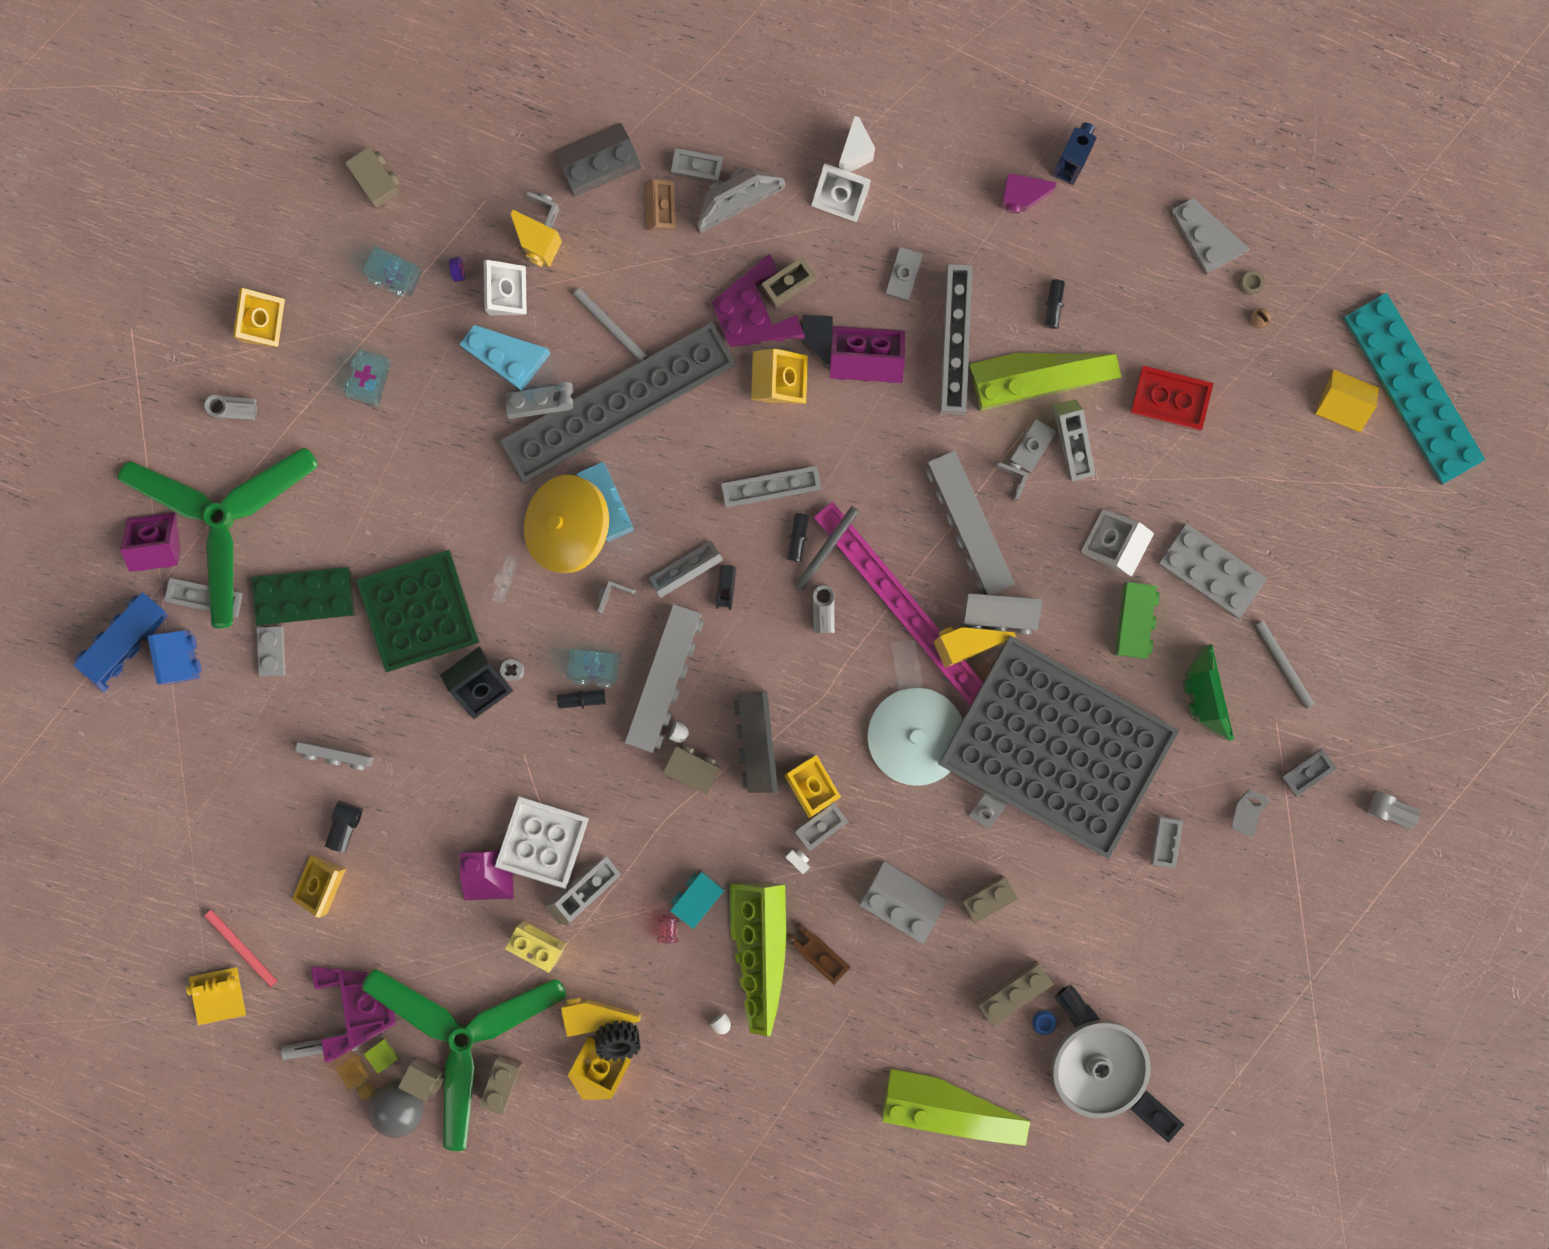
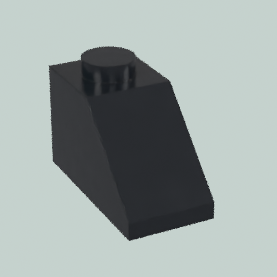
M804 315L803 321H799L805 335L802 343L824 368L830 369L833 316Z

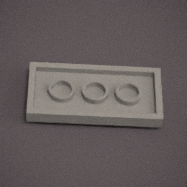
M1187 523L1184 524L1158 563V565L1238 619L1241 618L1267 580L1265 576Z

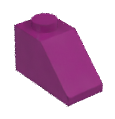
M1009 173L1005 182L1001 208H1006L1007 212L1019 214L1020 211L1025 212L1052 194L1057 182Z

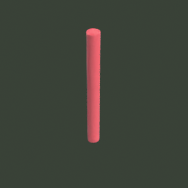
M212 910L204 915L270 988L278 981Z

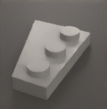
M1194 198L1171 210V214L1205 274L1212 272L1250 250Z

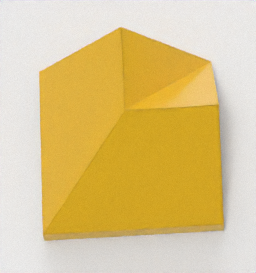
M588 1037L568 1077L582 1100L612 1099L631 1059L625 1057L626 1060L624 1061L617 1059V1062H613V1059L605 1061V1058H599L596 1054L595 1040Z

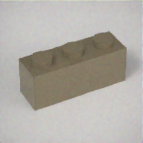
M1034 961L980 998L976 1003L993 1027L1054 984L1041 965Z

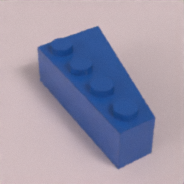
M143 592L139 596L135 595L128 602V608L122 614L118 613L110 621L111 626L105 632L101 631L95 636L92 641L94 644L87 651H81L75 658L76 663L73 666L103 693L109 688L106 684L107 681L114 676L118 677L123 671V662L126 659L134 658L141 648L139 643L142 640L144 642L148 641L147 636L153 635L168 617L165 610Z

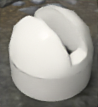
M676 721L670 730L668 739L679 743L684 742L689 735V730L684 724Z
M722 1013L709 1025L717 1034H725L729 1031L731 1022L728 1016Z

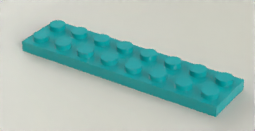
M1388 293L1381 295L1343 318L1344 322L1439 483L1443 485L1485 461V457Z

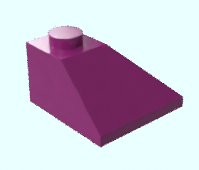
M500 850L463 851L460 853V880L464 900L514 899L513 873L495 868Z

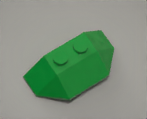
M1213 644L1202 645L1184 674L1186 680H1183V688L1185 693L1189 694L1191 701L1188 704L1190 716L1195 718V722L1220 738L1228 741L1235 740Z

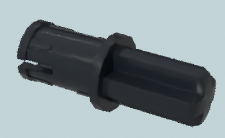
M1053 279L1051 281L1048 301L1045 302L1047 310L1044 327L1050 329H1059L1061 308H1064L1065 305L1062 303L1065 281L1060 279Z
M795 514L792 535H789L791 541L787 560L802 562L805 541H808L806 532L809 515Z
M604 689L587 692L580 690L577 693L557 695V706L560 709L582 707L584 709V706L606 705Z

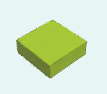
M385 1038L364 1054L378 1074L399 1059V1056Z

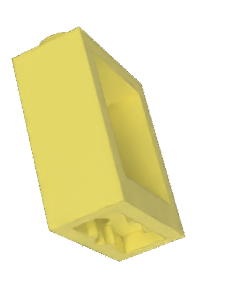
M523 921L516 927L505 950L549 973L556 965L567 943ZM531 953L533 957L528 958L527 954Z

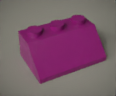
M833 326L830 378L861 380L865 382L903 383L905 365L904 330Z

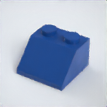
M177 631L147 636L157 685H172L200 679L201 663L195 656L194 649L197 648L195 636L191 635V631Z

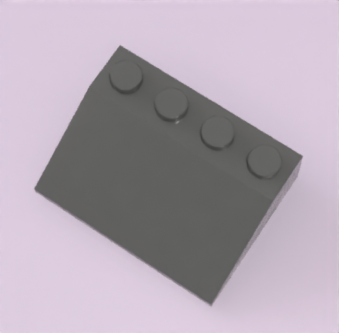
M768 693L738 695V700H734L735 715L740 714L741 724H737L736 727L738 739H743V749H739L740 764L745 763L746 773H742L743 788L748 787V793L778 792Z

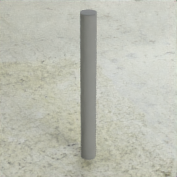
M578 288L573 293L639 362L648 357L581 288Z
M1264 620L1255 625L1305 708L1307 709L1314 705L1313 700Z

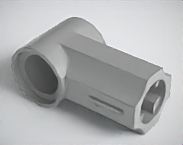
M212 395L207 398L204 405L206 412L219 420L239 419L255 421L257 415L256 399ZM221 401L223 403V410L219 413H214L213 405Z
M820 585L814 589L812 595L813 633H835V594L829 586ZM821 589H827L830 592V599L826 603H821L817 600V593Z
M1375 790L1366 813L1413 830L1420 819V810L1397 801V798Z

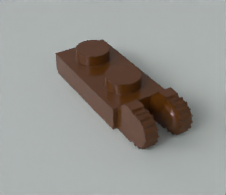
M799 921L796 924L797 929L806 935L809 940L802 945L790 933L786 935L787 940L798 949V952L835 985L851 966L815 933L813 934Z

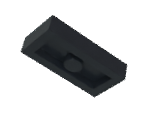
M1147 1090L1130 1108L1168 1143L1185 1125Z

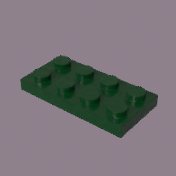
M350 567L251 577L256 626L355 616Z

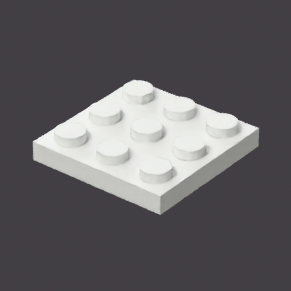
M518 797L495 868L566 890L589 818Z

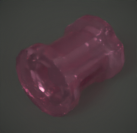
M658 917V922H660L658 943H679L677 923L680 918Z

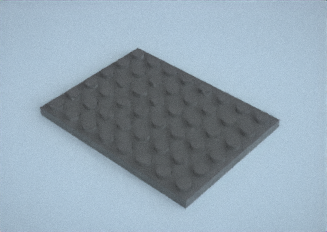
M1009 635L938 765L1109 859L1179 730Z

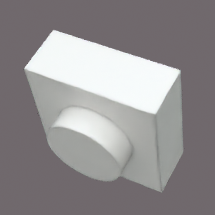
M791 849L785 855V858L802 874L810 868V865L807 864L810 859L801 850L795 852Z

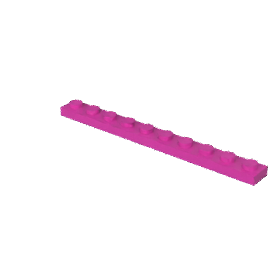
M832 501L814 516V519L830 536L844 515ZM850 524L836 543L837 547L965 701L971 705L983 683L965 660L947 668L944 667L933 642L940 637L939 632L941 631L853 525Z

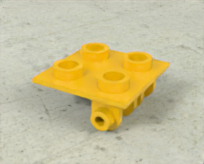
M237 967L189 977L190 985L186 987L188 995H192L198 1025L246 1016Z

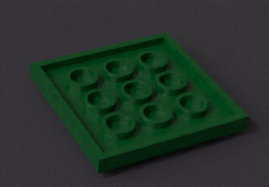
M451 550L356 580L385 673L480 643Z

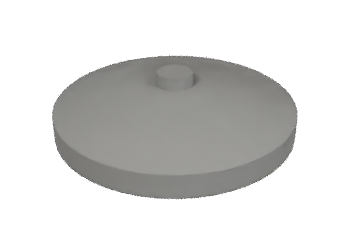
M1109 1020L1090 1021L1071 1030L1059 1043L1053 1056L1051 1068L1055 1089L1063 1102L1073 1111L1091 1118L1113 1117L1131 1108L1143 1095L1149 1082L1151 1070L1147 1049L1140 1038L1125 1025Z

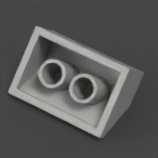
M967 594L964 596L962 625H968V628L982 629V626L992 627V630L1006 632L1007 628L1016 629V634L1031 635V630H1038L1043 599Z
M883 861L860 899L859 905L924 944L936 924L947 899Z

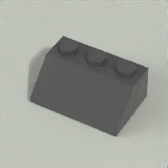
M622 123L555 152L575 197L641 168L638 156Z

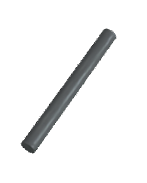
M854 506L849 508L799 578L796 586L803 590L859 513L857 508Z

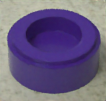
M459 256L450 258L449 269L452 279L455 282L464 281L465 269L462 259Z

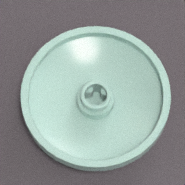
M908 688L895 692L879 704L870 719L867 739L871 756L881 771L897 782L918 786L934 783L951 772L938 765L962 721L961 715L946 697L935 691L924 688Z

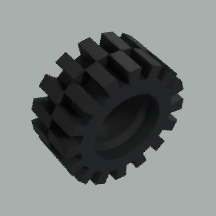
M623 1020L621 1023L613 1021L614 1024L608 1022L605 1023L606 1027L601 1025L599 1030L595 1031L596 1054L601 1059L605 1058V1061H610V1059H613V1062H617V1059L624 1061L626 1060L625 1057L630 1059L633 1057V1054L637 1055L638 1050L641 1049L639 1030L636 1025L633 1026L632 1022L628 1024Z

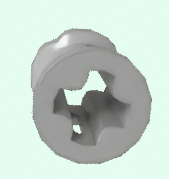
M509 659L502 663L500 673L505 680L518 681L524 676V665L519 660ZM509 665H517V668L515 670L517 672V675H508V672L510 671L508 668Z

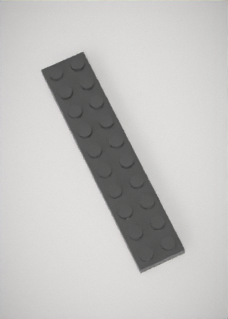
M713 322L573 399V409L548 413L500 440L525 484L735 367L736 363Z

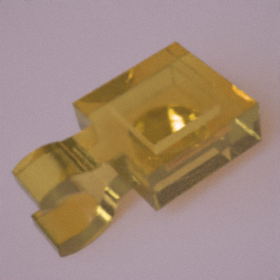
M359 1055L335 1068L347 1090L354 1086L362 1101L374 1094L371 1086L365 1081L371 1075Z

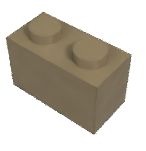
M369 146L345 162L376 208L400 193L396 186L400 182L392 171L388 173L383 165L386 164V161L379 151L374 153Z
M801 257L763 282L762 290L774 308L777 309L814 284L816 276L804 258Z
M685 744L681 748L676 746L663 773L707 795L721 768L717 766L718 761L707 755L704 758L695 755L696 750Z
M1004 875L961 898L975 923L1018 900Z
M501 1055L498 1056L483 1094L480 1108L500 1115L504 1114L522 1066L521 1062Z
M417 1057L410 1064L398 1088L425 1102L429 1096L434 1097L436 1092L439 1091L444 1081L441 1077L444 1070Z

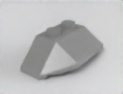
M750 168L746 171L744 169L736 171L731 175V179L724 183L722 180L714 183L706 193L697 223L700 234L785 189L784 179Z

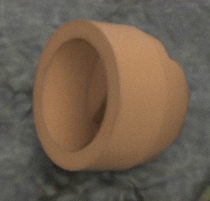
M1258 308L1250 315V323L1258 329L1267 326L1271 320L1269 311L1264 308ZM1258 312L1266 319V322L1257 314Z

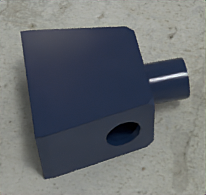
M1083 122L1080 128H1074L1052 176L1074 185L1097 139L1093 135L1095 127L1092 124Z

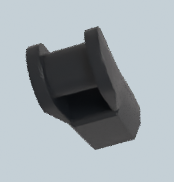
M720 565L716 609H719V607H728V610L732 609L737 569L735 566ZM721 590L730 591V598L720 597Z

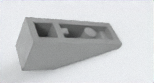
M1076 399L1053 405L1056 427L1071 481L1094 476L1095 469L1083 408Z
M605 856L569 883L566 890L562 889L544 906L558 924L570 923L621 874L608 857Z

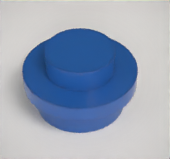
M1041 1010L1033 1016L1032 1026L1038 1034L1049 1035L1055 1030L1057 1020L1050 1011Z

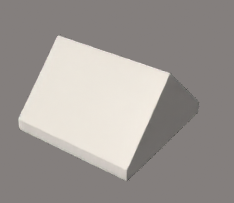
M854 116L839 162V169L852 172L872 162L875 147L860 118Z
M824 164L811 206L857 222L871 180Z
M484 260L485 311L489 316L527 314L526 266Z

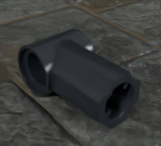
M340 800L337 802L332 814L331 821L333 823L325 847L337 852L346 853L353 830L356 829L360 822L363 808Z
M1071 984L1063 987L1054 996L1070 1017L1069 1020L1075 1028L1090 1021L1100 1020L1090 1005L1083 1001L1080 994Z

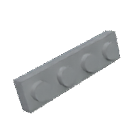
M817 466L721 484L726 508L822 490Z

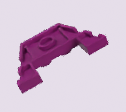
M771 254L764 257L712 302L730 347L761 344L762 341L770 340L778 342L784 341L787 338H805L796 315L772 325L757 286L778 273Z
M311 967L315 990L340 986L347 1030L345 1035L321 1040L324 1062H332L396 1025L395 1012L362 989L363 981L369 972Z

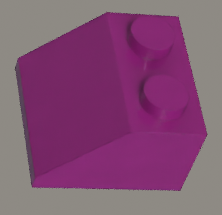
M175 512L127 518L120 551L129 572L178 566L181 549Z

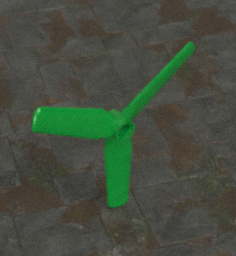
M302 448L232 489L220 504L213 503L203 492L132 461H128L122 466L117 479L176 513L189 519L205 521L210 526L206 542L211 626L223 629L233 624L234 542L230 528L234 520L252 515L315 470L318 465L311 451L307 448ZM223 512L222 520L215 523L214 518L216 514Z
M378 969L372 970L362 984V989L421 1032L431 1038L449 1042L451 1050L445 1062L443 1147L449 1151L456 1152L465 1150L467 1145L475 1072L471 1053L473 1043L494 1039L566 998L564 986L559 980L554 979L479 1013L467 1025L458 1024L447 1009ZM463 1033L467 1035L468 1041L463 1044L458 1043L455 1036Z

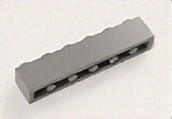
M948 264L946 269L939 415L964 416L966 413L973 265Z
M954 450L928 462V469L925 470L929 482H934L938 489L935 492L939 504H944L948 513L945 514L946 520L950 528L954 526L958 535L955 536V540L960 550L964 549L968 558H965V562L969 571H974L978 580L975 581L979 593L992 595L1015 585L956 451Z
M673 604L628 732L626 744L651 753L655 751V748L660 750L664 735H661L663 725L668 726L672 716V712H669L671 702H677L681 690L677 688L679 679H685L689 667L685 665L687 656H693L697 644L693 642L695 633H701L705 621L701 619V613Z

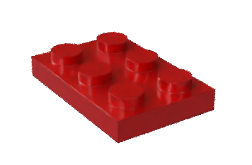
M1143 365L1140 370L1130 414L1202 431L1214 383Z

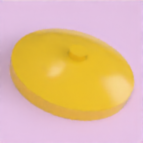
M561 475L552 478L537 490L526 511L524 537L530 555L541 567L557 573H573L585 568L597 557L604 545L609 527L608 507L603 494L591 481L574 475Z

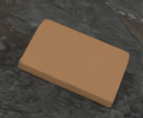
M651 179L645 183L647 230L676 229L674 181Z

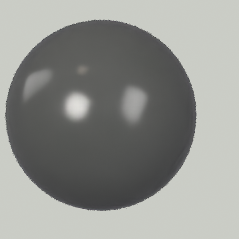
M397 1081L384 1084L378 1088L372 1095L368 1105V1117L371 1125L378 1133L389 1138H400L412 1133L420 1124L424 1113L423 1101L399 1089L398 1087L401 1082Z

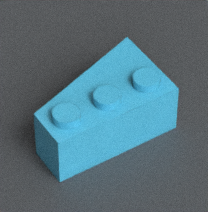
M476 325L471 328L460 343V346L520 391L526 388L551 354L548 348Z
M601 462L577 473L578 477L585 478L595 484L605 498L609 513L606 541L610 542L635 531L605 463Z

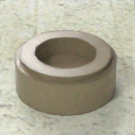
M1256 270L1247 271L1239 280L1240 290L1249 296L1258 294L1265 286L1264 276Z

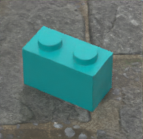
M701 871L699 875L694 872L686 882L689 886L683 894L679 891L670 902L674 905L670 911L692 929L697 926L725 890L724 887L704 871Z

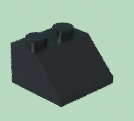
M480 646L440 674L448 692L473 719L513 692L509 683L502 677L496 665Z

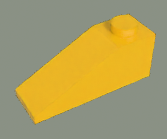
M950 627L939 632L940 637L933 642L944 667L947 668L1004 644L1009 635L1014 638L1016 635L1014 632L963 627L953 630Z
M581 997L566 1000L567 1004H563L561 1007L567 1037L599 1030L601 1025L606 1027L605 1023L608 1022L614 1024L613 1021L621 1023L623 1020L628 1024L629 1022L637 1023L641 1020V1014L638 1012L588 999L581 1001Z

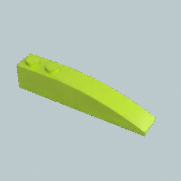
M1013 353L969 364L980 411L1122 378L1116 354Z
M768 882L731 883L732 940H736L738 949L735 958L736 963H740L743 977L739 979L741 988L745 990L747 997L744 1005L749 1031L752 1034L771 1036L779 1003L785 962V884Z
M890 1068L881 1114L882 1122L957 1137L1026 1146L1030 1120L1002 1107H998L939 1077Z

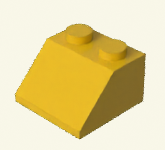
M512 210L511 217L521 246L526 253L525 256L529 258L528 261L538 267H542V265L550 267L562 243L558 232Z
M778 349L753 351L751 400L767 403L806 404L808 355Z

